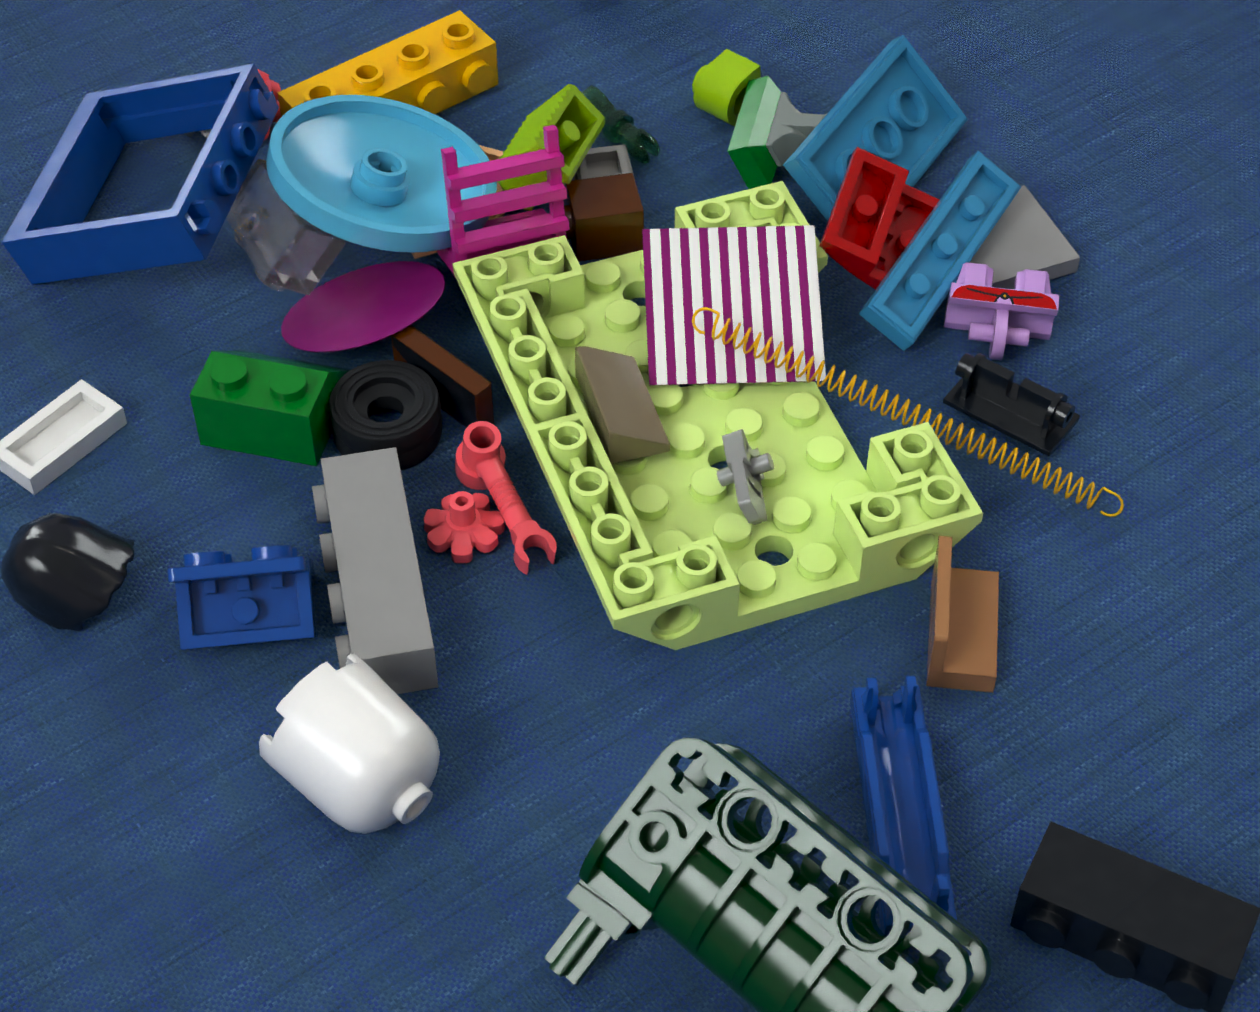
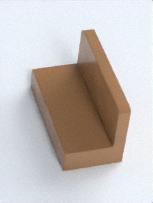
M939 536L931 580L926 686L993 693L997 678L999 572L952 568V537Z

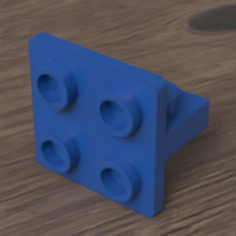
M292 545L251 548L252 561L232 562V554H224V551L184 554V567L167 568L168 582L175 583L180 649L315 638L316 627L311 574L314 573L313 560L304 556H298L297 548H292Z

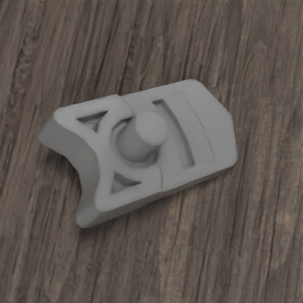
M743 429L723 435L722 440L728 467L717 470L719 483L723 487L732 483L735 484L738 504L748 523L756 525L767 521L761 480L764 479L763 473L774 469L772 457L769 453L760 455L758 448L752 449Z

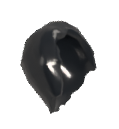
M48 513L22 525L16 532L1 562V578L13 599L30 614L54 628L80 631L83 629L82 624L88 618L100 615L108 607L112 594L121 588L127 576L126 567L134 559V540L120 537L81 517Z

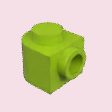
M728 49L724 50L708 65L702 66L696 73L692 83L695 106L735 126L749 80L761 78V65Z

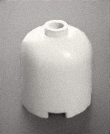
M355 653L349 654L346 666L335 670L328 662H325L301 679L276 707V711L285 719L275 732L274 737L265 734L260 737V756L328 818L350 832L367 834L385 829L398 821L402 824H407L418 817L432 799L433 793L429 788L436 776L440 758L437 737L430 727Z

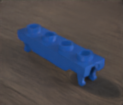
M905 676V686H900V689L893 693L892 696H879L877 678H866V687H857L851 690L850 706L870 850L957 920L950 879L946 830L931 738L926 730L920 687L916 683L915 676ZM881 900L878 904L880 926L883 934L888 936L893 927V914L887 903ZM911 922L907 934L911 931L914 925Z

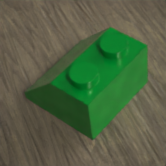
M242 350L211 351L190 393L200 445L317 466L332 433L329 414L331 392L339 379L350 370Z

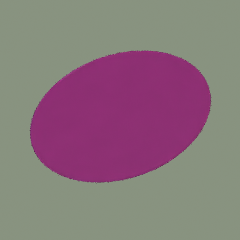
M413 261L381 263L348 272L322 284L301 298L289 310L282 322V337L290 346L308 352L342 351L371 344L405 329L428 313L441 298L445 288V279L437 268L429 264Z

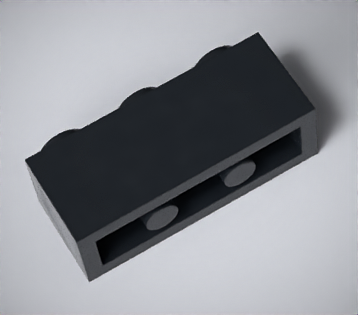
M1050 821L1020 886L1010 926L1025 932L1030 939L1042 946L1049 948L1060 947L1088 959L1109 975L1118 978H1132L1166 993L1172 1001L1183 1007L1204 1009L1208 1012H1221L1258 920L1260 908Z

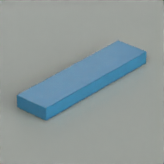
M977 151L965 163L859 312V315L903 351L914 344L950 292L951 283H956L963 264L966 262L970 263L1021 189V186L980 151Z

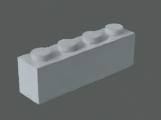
M393 447L321 458L324 484L312 486L317 523L331 522L332 533L319 534L325 573L338 571L340 583L327 585L333 624L347 623L348 635L335 636L340 668L346 666L347 656L355 653L396 694L438 688L434 644L397 448Z

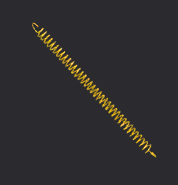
M703 307L696 310L692 316L694 329L698 333L705 335V331H701L696 327L695 316L703 310L711 311L717 314L712 329L713 340L718 339L723 334V345L728 344L733 339V348L735 350L744 343V354H748L754 348L753 355L755 359L761 357L765 352V364L771 362L775 357V368L781 367L786 361V373L791 372L797 365L796 377H801L807 370V383L813 381L818 374L817 386H823L828 380L827 390L832 392L839 384V397H842L850 388L849 402L854 401L861 392L859 399L860 407L864 406L871 398L870 411H874L882 402L881 416H885L893 406L892 421H895L904 410L902 417L903 426L907 425L915 414L913 426L916 425L921 408L920 403L917 404L905 422L910 399L905 401L898 414L894 417L899 400V394H896L883 413L889 393L888 389L884 391L877 404L873 407L878 389V384H876L862 403L868 382L866 379L851 399L857 375L852 377L845 390L841 393L846 370H843L834 386L830 389L836 368L835 365L832 366L825 379L819 385L825 360L821 362L814 375L809 379L810 370L815 358L814 355L811 356L803 371L798 375L804 351L800 352L798 358L788 370L793 346L790 347L784 359L777 366L778 357L783 345L782 341L767 361L772 336L768 339L762 351L756 356L762 332H759L751 347L746 351L751 327L748 328L741 342L735 347L741 322L738 323L733 334L725 342L730 318L727 319L720 333L714 337L716 325L720 317L718 311ZM931 408L927 410L919 424L923 423L925 419V422H929L932 412ZM940 413L936 417L933 424L931 425L933 429L937 423L935 429L936 435L938 434L939 426L942 420V413ZM953 418L948 420L937 436L939 439L948 427L945 445H949L959 432L956 450H960L969 438L966 450L967 455H970L981 441L977 458L978 460L982 459L991 447L988 458L989 465L994 463L1003 450L999 463L1000 470L1007 465L1014 454L1010 474H1014L1024 461L1021 480L1027 477L1036 464L1032 485L1038 482L1047 468L1043 481V490L1047 489L1058 473L1053 491L1054 495L1061 490L1069 478L1064 496L1065 499L1072 495L1080 483L1075 500L1076 504L1082 501L1091 488L1086 506L1087 509L1093 506L1104 490L1116 496L1121 504L1118 512L1114 514H1107L1101 510L1100 513L1104 516L1114 517L1123 510V499L1105 486L1098 491L1091 502L1095 488L1094 481L1088 485L1080 497L1084 483L1083 477L1077 480L1069 492L1073 478L1072 472L1067 474L1058 487L1062 473L1061 467L1056 469L1047 482L1051 468L1050 462L1046 463L1036 478L1040 463L1039 457L1033 461L1025 473L1029 459L1028 452L1023 455L1014 468L1018 447L1013 449L1003 464L1007 442L1003 443L992 459L997 440L996 437L990 441L981 454L986 436L985 432L980 435L970 450L975 432L974 427L970 429L959 445L964 424L961 423L948 441Z

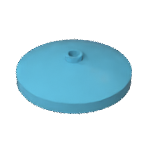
M334 95L301 103L287 111L277 121L270 137L266 166L270 182L280 198L295 213L310 224L335 237L361 246L385 251L415 253L452 247L441 149L453 147L456 150L458 168L490 160L481 147L461 129L424 109L382 97ZM497 182L461 189V200L496 193ZM489 216L464 222V231L483 228Z

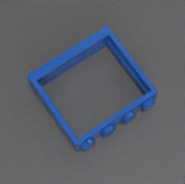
M248 64L87 93L10 226L2 244L31 284L206 260L279 109L273 91H269L256 66ZM212 129L172 209L83 223L126 143Z

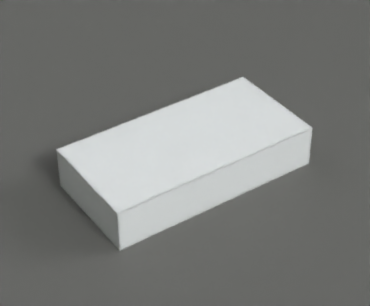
M81 379L0 440V471L30 493L36 495L127 424L123 407Z

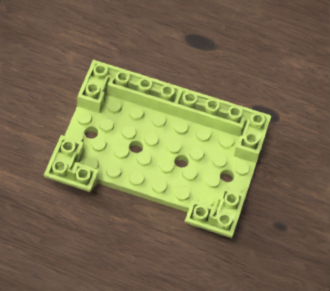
M783 181L675 207V228L809 225ZM563 235L452 263L453 273L606 614L615 630L673 650H679L915 580L934 564L939 536L952 537L953 547L982 522L983 512L929 422L871 437L865 470L815 381L809 383L693 384L686 387H680L679 385H649L646 305L638 306L635 302L631 301L634 298H645L643 250L580 265L566 236ZM815 235L819 273L827 265L828 255L819 246L820 242ZM587 346L635 358L670 443L669 452L611 464L602 446L575 375V347ZM743 429L751 448H758L760 455L769 453L774 463V469L763 473L764 479L761 480L767 521L756 525L748 523L740 509L735 484L721 486L717 477V470L719 469L711 467L715 463L726 461L722 436ZM765 552H779L785 555L789 561L782 565L773 566L766 561L759 560L757 557Z

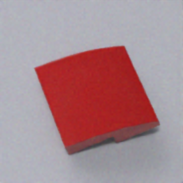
M856 147L851 156L819 246L844 269L876 290L940 199L905 184L909 170Z

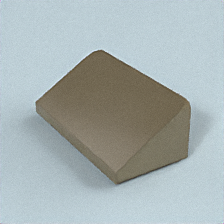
M587 346L575 347V375L602 446L611 464L669 452L670 443L635 358Z

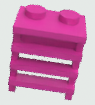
M555 125L543 127L545 149L458 168L457 154L453 147L441 149L452 247L437 250V253L453 275L452 263L563 235L566 236V231L570 230L569 219L565 216L564 199H567V188L562 183L561 167L565 166L564 155L560 152L559 133ZM542 171L547 172V181L461 200V189ZM549 203L550 213H547L543 208L487 220L481 229L464 231V222Z

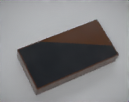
M412 325L391 335L394 360L412 364L425 371L431 377L438 389L441 409L466 428L477 421H487L494 424L492 383Z

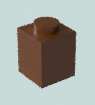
M633 173L572 180L569 184H565L567 199L564 211L565 216L569 219L570 230L566 231L567 240L571 239L578 262L615 257L643 250L642 229H644V210Z

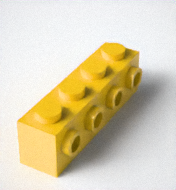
M459 10L277 92L281 117L301 103L334 95L382 97L407 103L437 114L498 85L496 42Z

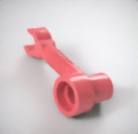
M487 421L474 422L465 429L463 441L456 451L455 473L457 478L470 489L489 490L510 531L511 540L515 547L514 563L518 570L528 575L530 560L524 550L529 547H539L544 550L548 560L554 565L557 550L556 540L550 532L541 529L537 521L532 520L520 495H518V491L505 469L506 454L501 445L499 429Z

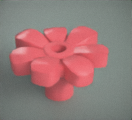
M459 491L447 495L441 499L442 510L432 508L428 509L425 513L424 530L428 533V546L437 553H442L451 547V556L454 563L471 562L473 559V547L482 553L491 552L499 544L498 535H501L505 530L504 519L500 511H489V497L483 493L470 494L466 491Z

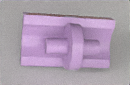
M966 262L961 268L957 283H951L945 311L944 328L969 330L968 340L990 342L989 359L999 361L1003 359L1005 344L1027 347L1029 338L1050 340L1054 318L1058 313L1059 295L1051 294L1049 274L1046 271L1025 269L1017 272L1014 289L992 287L994 269L986 264Z

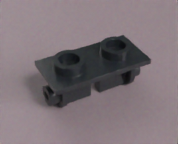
M968 353L962 356L955 371V374L961 377V379L943 399L944 404L1047 456L1053 453L1080 419V415L1074 413L1075 406L1067 403V395L1061 392L1057 394L1027 378L1018 385L1013 382L1015 372L988 360L987 356L982 353H978L975 357Z

